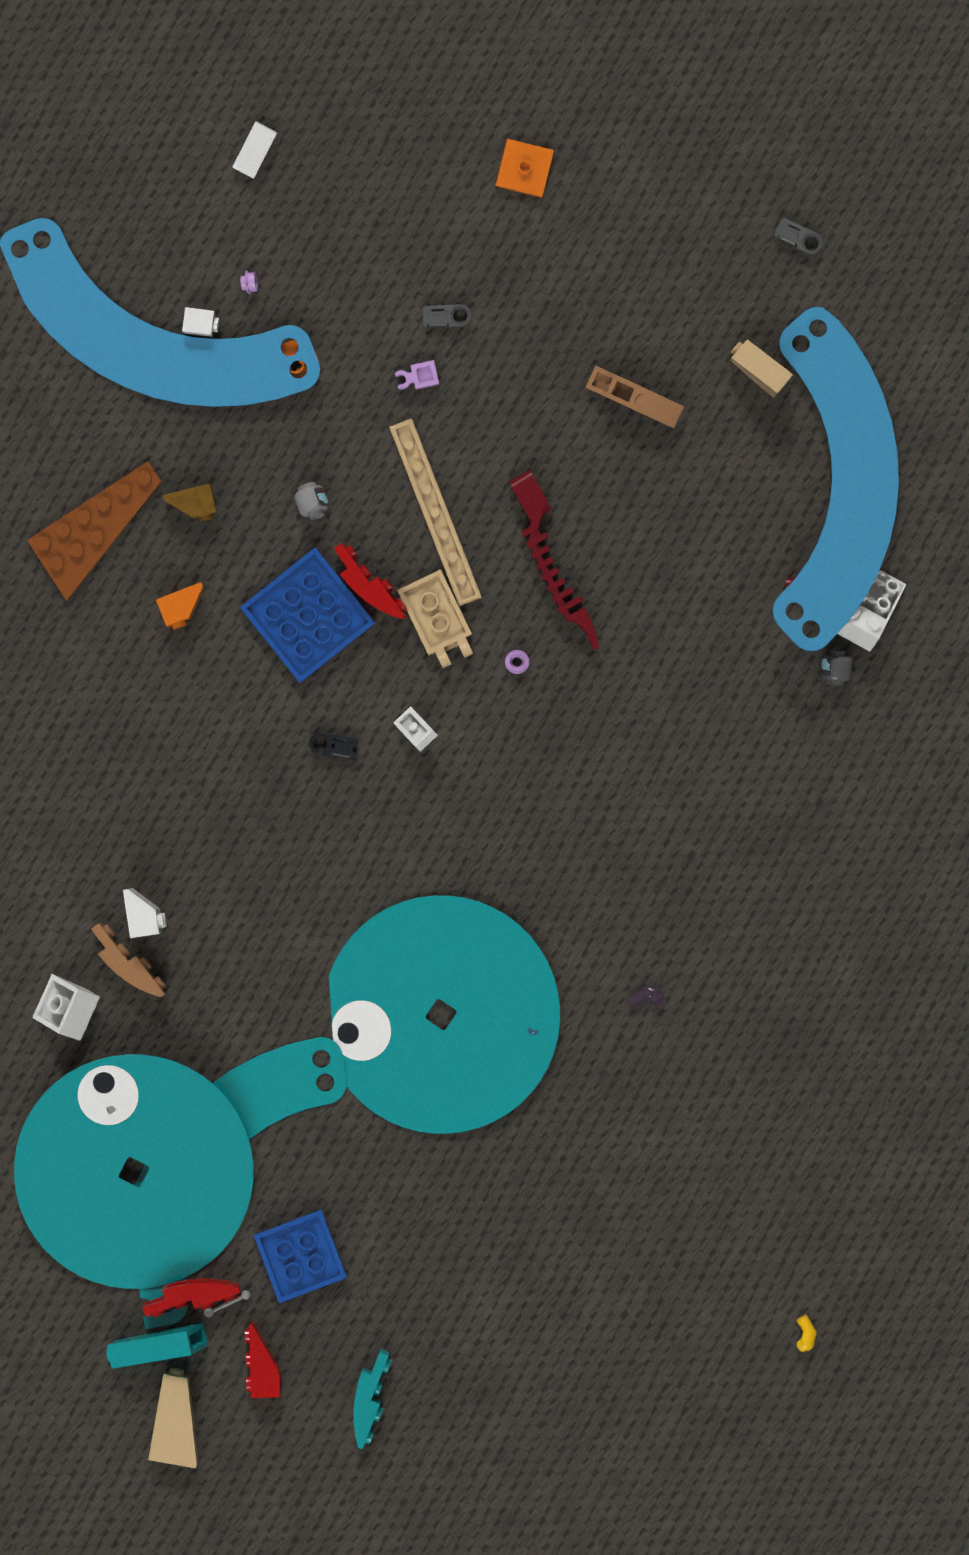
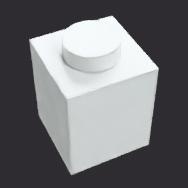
M185 307L182 332L189 335L213 338V332H218L219 318H215L216 313L214 311Z

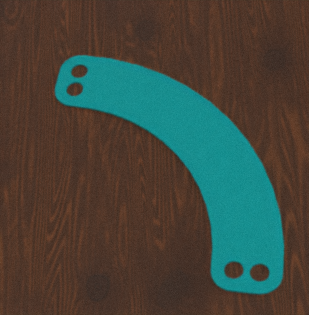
M317 1037L287 1044L258 1055L230 1070L213 1082V1084L233 1105L243 1122L248 1138L251 1139L266 1127L287 1116L309 1108L336 1102L343 1096L346 1090L347 1078L343 1054L339 1045L329 1038ZM325 1050L329 1053L330 1063L326 1067L319 1068L313 1063L312 1058L316 1051ZM321 1074H329L333 1077L334 1086L331 1090L321 1091L317 1087L316 1081ZM144 1164L135 1186L139 1187L149 1170V1166ZM164 1285L139 1289L140 1299L144 1298L151 1301L161 1297ZM188 1305L180 1309L174 1308L171 1312L154 1318L152 1315L143 1316L145 1329L172 1325L179 1322L186 1314Z

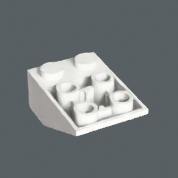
M879 570L865 599L848 623L837 634L871 651L879 640L906 584Z

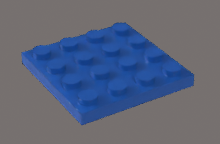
M316 548L312 549L240 607L300 683L375 624Z

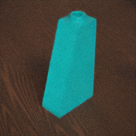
M204 1322L115 1340L107 1345V1359L113 1369L193 1355L208 1346Z

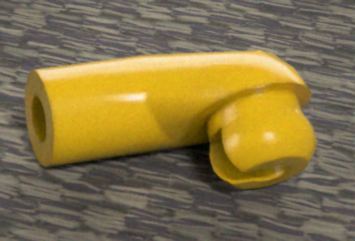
M805 1314L796 1320L803 1331L801 1339L796 1344L801 1352L810 1351L814 1347L817 1335L814 1326Z

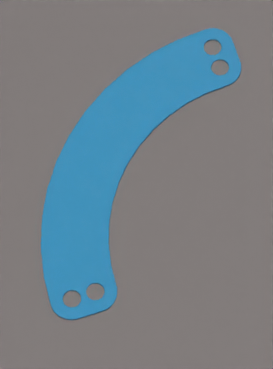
M46 218L32 220L10 229L0 240V247L24 303L49 335L72 356L92 370L125 388L153 398L186 405L222 407L250 405L277 400L311 388L319 378L320 364L310 338L304 330L297 326L287 325L261 334L241 338L209 339L172 333L152 326L131 315L108 298L87 276L72 254L60 227L52 220ZM39 231H45L51 237L49 246L44 249L37 248L33 242L35 234ZM17 240L25 241L29 247L27 255L22 258L15 257L11 252V246ZM287 338L295 339L298 343V351L293 356H286L281 351V344ZM295 361H303L307 366L306 375L299 379L294 378L290 374V366Z
M813 307L804 311L782 332L779 341L781 353L803 380L821 414L831 455L832 484L830 503L820 538L806 565L795 580L780 594L773 605V617L777 625L799 648L806 651H817L825 647L848 623L865 599L879 573L890 543L896 517L899 487L898 452L893 424L883 392L869 362L853 337L837 318L822 307ZM814 320L823 321L827 327L825 335L821 337L812 335L809 330L810 323ZM802 335L809 340L810 345L807 351L797 352L793 348L792 341L796 336ZM790 603H798L803 608V616L799 620H791L787 617L786 607ZM815 621L819 625L820 632L817 637L808 638L803 634L802 627L805 622Z

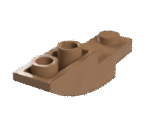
M595 366L585 387L674 429L684 410V406L598 366Z
M98 923L91 929L105 947L98 955L117 975L149 994L158 997L166 994L164 990L167 987L159 976H153L150 972L152 966L144 956L140 958L138 955L129 960L127 957L130 955L129 951L122 943L119 945L113 939L115 933L108 924L103 926L102 923Z

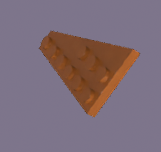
M149 462L141 465L27 540L66 601L69 600L74 591L161 484V480Z

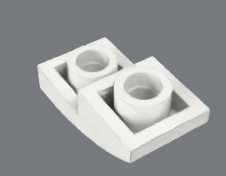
M255 121L233 168L254 179L277 132Z

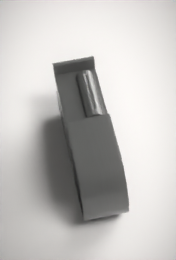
M786 218L780 221L774 234L775 239L778 236L780 237L779 239L794 246L797 245V250L808 255L818 253L823 244L822 238L818 233ZM814 237L818 241V247L815 250H808L804 244L806 238Z
M462 304L423 307V325L426 329L427 325L435 327L447 326L449 324V328L465 327L471 320L470 309ZM462 309L466 311L468 315L466 321L459 323L454 320L453 315L456 310Z

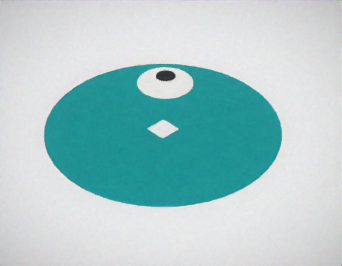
M426 896L393 905L373 916L350 937L341 949L330 971L329 986L333 1041L339 1045L343 1054L347 1087L363 1105L391 1123L414 1131L433 1134H451L483 1127L507 1115L520 1105L532 1093L549 1067L556 1048L560 1027V1003L554 975L544 954L532 937L518 923L491 906L479 901L456 896ZM437 999L442 1000L457 1011L445 1030L440 1029L425 1018Z
M125 1054L110 1056L84 1064L67 1073L42 1095L28 1115L19 1136L14 1160V1182L19 1207L26 1224L40 1245L57 1262L73 1273L95 1283L124 1289H143L170 1284L186 1278L206 1266L224 1250L233 1239L247 1212L253 1187L254 1165L249 1138L243 1122L233 1105L213 1083L191 1068L172 1060L143 1054ZM113 1106L116 1108V1111L108 1114L106 1107ZM128 1157L149 1166V1170L139 1187L119 1178V1174Z

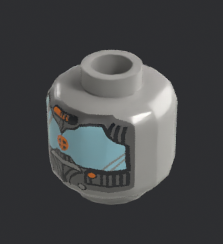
M315 482L306 483L298 487V492L295 494L294 499L300 515L310 517L311 520L323 517V512L329 507V501L324 488L316 485Z

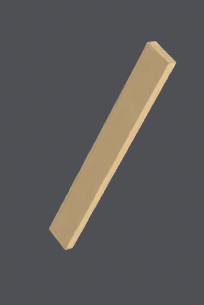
M412 418L390 426L389 428L459 606L482 598Z

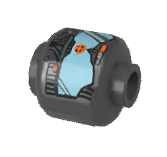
M831 650V654H826L822 657L821 678L826 680L825 683L829 685H845V682L849 681L852 676L853 659L846 656L843 650Z

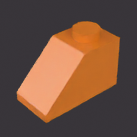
M197 583L156 599L166 627L172 626L173 630L187 625L186 621L191 619L204 590L203 583Z

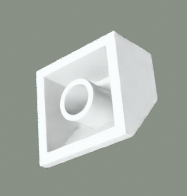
M133 888L123 890L130 938L163 933V928L167 927L165 913H161L159 907Z
M52 974L32 1018L61 1035L81 1040L100 996Z

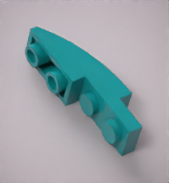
M380 1349L372 1371L365 1368L362 1369L356 1389L353 1410L354 1431L357 1446L360 1449H363L365 1443L370 1444L374 1434L371 1426L373 1421H379L383 1408L379 1407L381 1400L373 1398V1395H379L383 1384L379 1379L382 1372L387 1374L392 1361L388 1359L389 1352Z

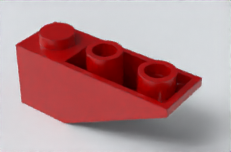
M251 1322L249 1328H245V1343H250V1353H246L245 1356L246 1367H250V1377H246V1391H251V1398L280 1397L281 1369L255 1322Z

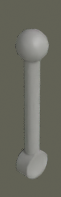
M245 1290L231 1301L204 1310V1315L211 1317L214 1312L242 1299H249L251 1294Z

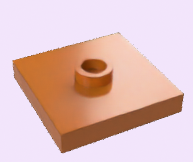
M507 139L496 187L543 198L554 150Z

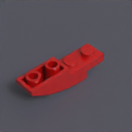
M341 543L334 548L347 567L340 575L361 598L378 610L400 619L408 617L405 613L408 610L406 605L400 598L395 599L391 593L394 589L386 578L382 580L380 577H376L371 581L370 577H372V574L364 564L360 566L357 562L358 554L351 545L346 546Z
M201 1278L178 1281L164 1285L162 1288L164 1296L143 1303L142 1308L145 1316L152 1315L153 1318L165 1314V1310L171 1307H175V1309L183 1308L189 1305L188 1301H192L194 1309L201 1308V1310H206L213 1307L216 1301L223 1299L224 1302L237 1298L241 1288L237 1283L220 1279Z

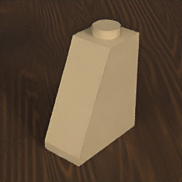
M746 340L744 344L739 341L730 352L733 354L730 361L772 398L778 394L793 375L749 340Z

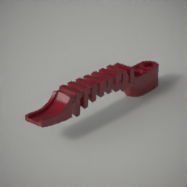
M528 470L509 481L513 492L531 522L530 527L521 531L524 538L530 535L526 546L528 550L531 548L533 552L531 557L533 560L536 559L538 563L536 567L538 571H542L543 575L541 577L543 581L548 583L546 588L549 593L552 592L554 596L552 600L554 604H558L559 608L557 610L559 614H563L565 621L579 625L585 631L593 650L599 648L598 639L585 608L583 607L571 615L568 611L582 603L581 595L565 604L563 599L573 594L574 591L570 587L559 593L557 588L565 585L566 582L564 578L554 582L552 577L558 575L559 571L557 567L551 571L547 568V566L553 564L554 560L552 557L546 560L542 558V555L548 553L550 548L548 545L542 548L539 546V543L547 540L548 536L546 532L540 534L538 528L542 515L552 509L533 474Z

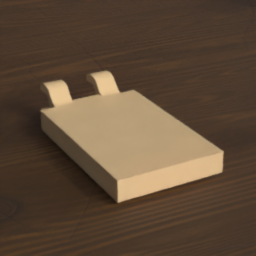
M441 569L397 590L408 609L407 612L428 655L436 653L442 668L451 665L446 651L459 646L464 658L473 654L466 640L472 633Z

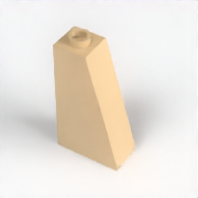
M170 1368V1371H165L163 1374L148 1460L196 1468L199 1458L190 1378L188 1374H184V1370Z

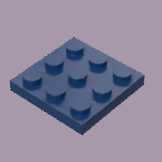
M322 1209L254 1234L256 1244L279 1303L347 1278Z

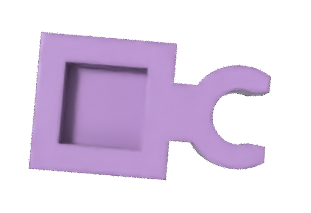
M434 360L410 365L412 370L410 373L403 370L395 373L396 377L404 376L406 378L404 384L398 385L399 390L408 388L412 383L415 384L416 390L439 385Z

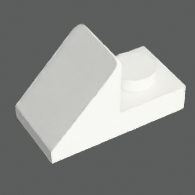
M411 706L394 722L397 728L420 752L438 736Z

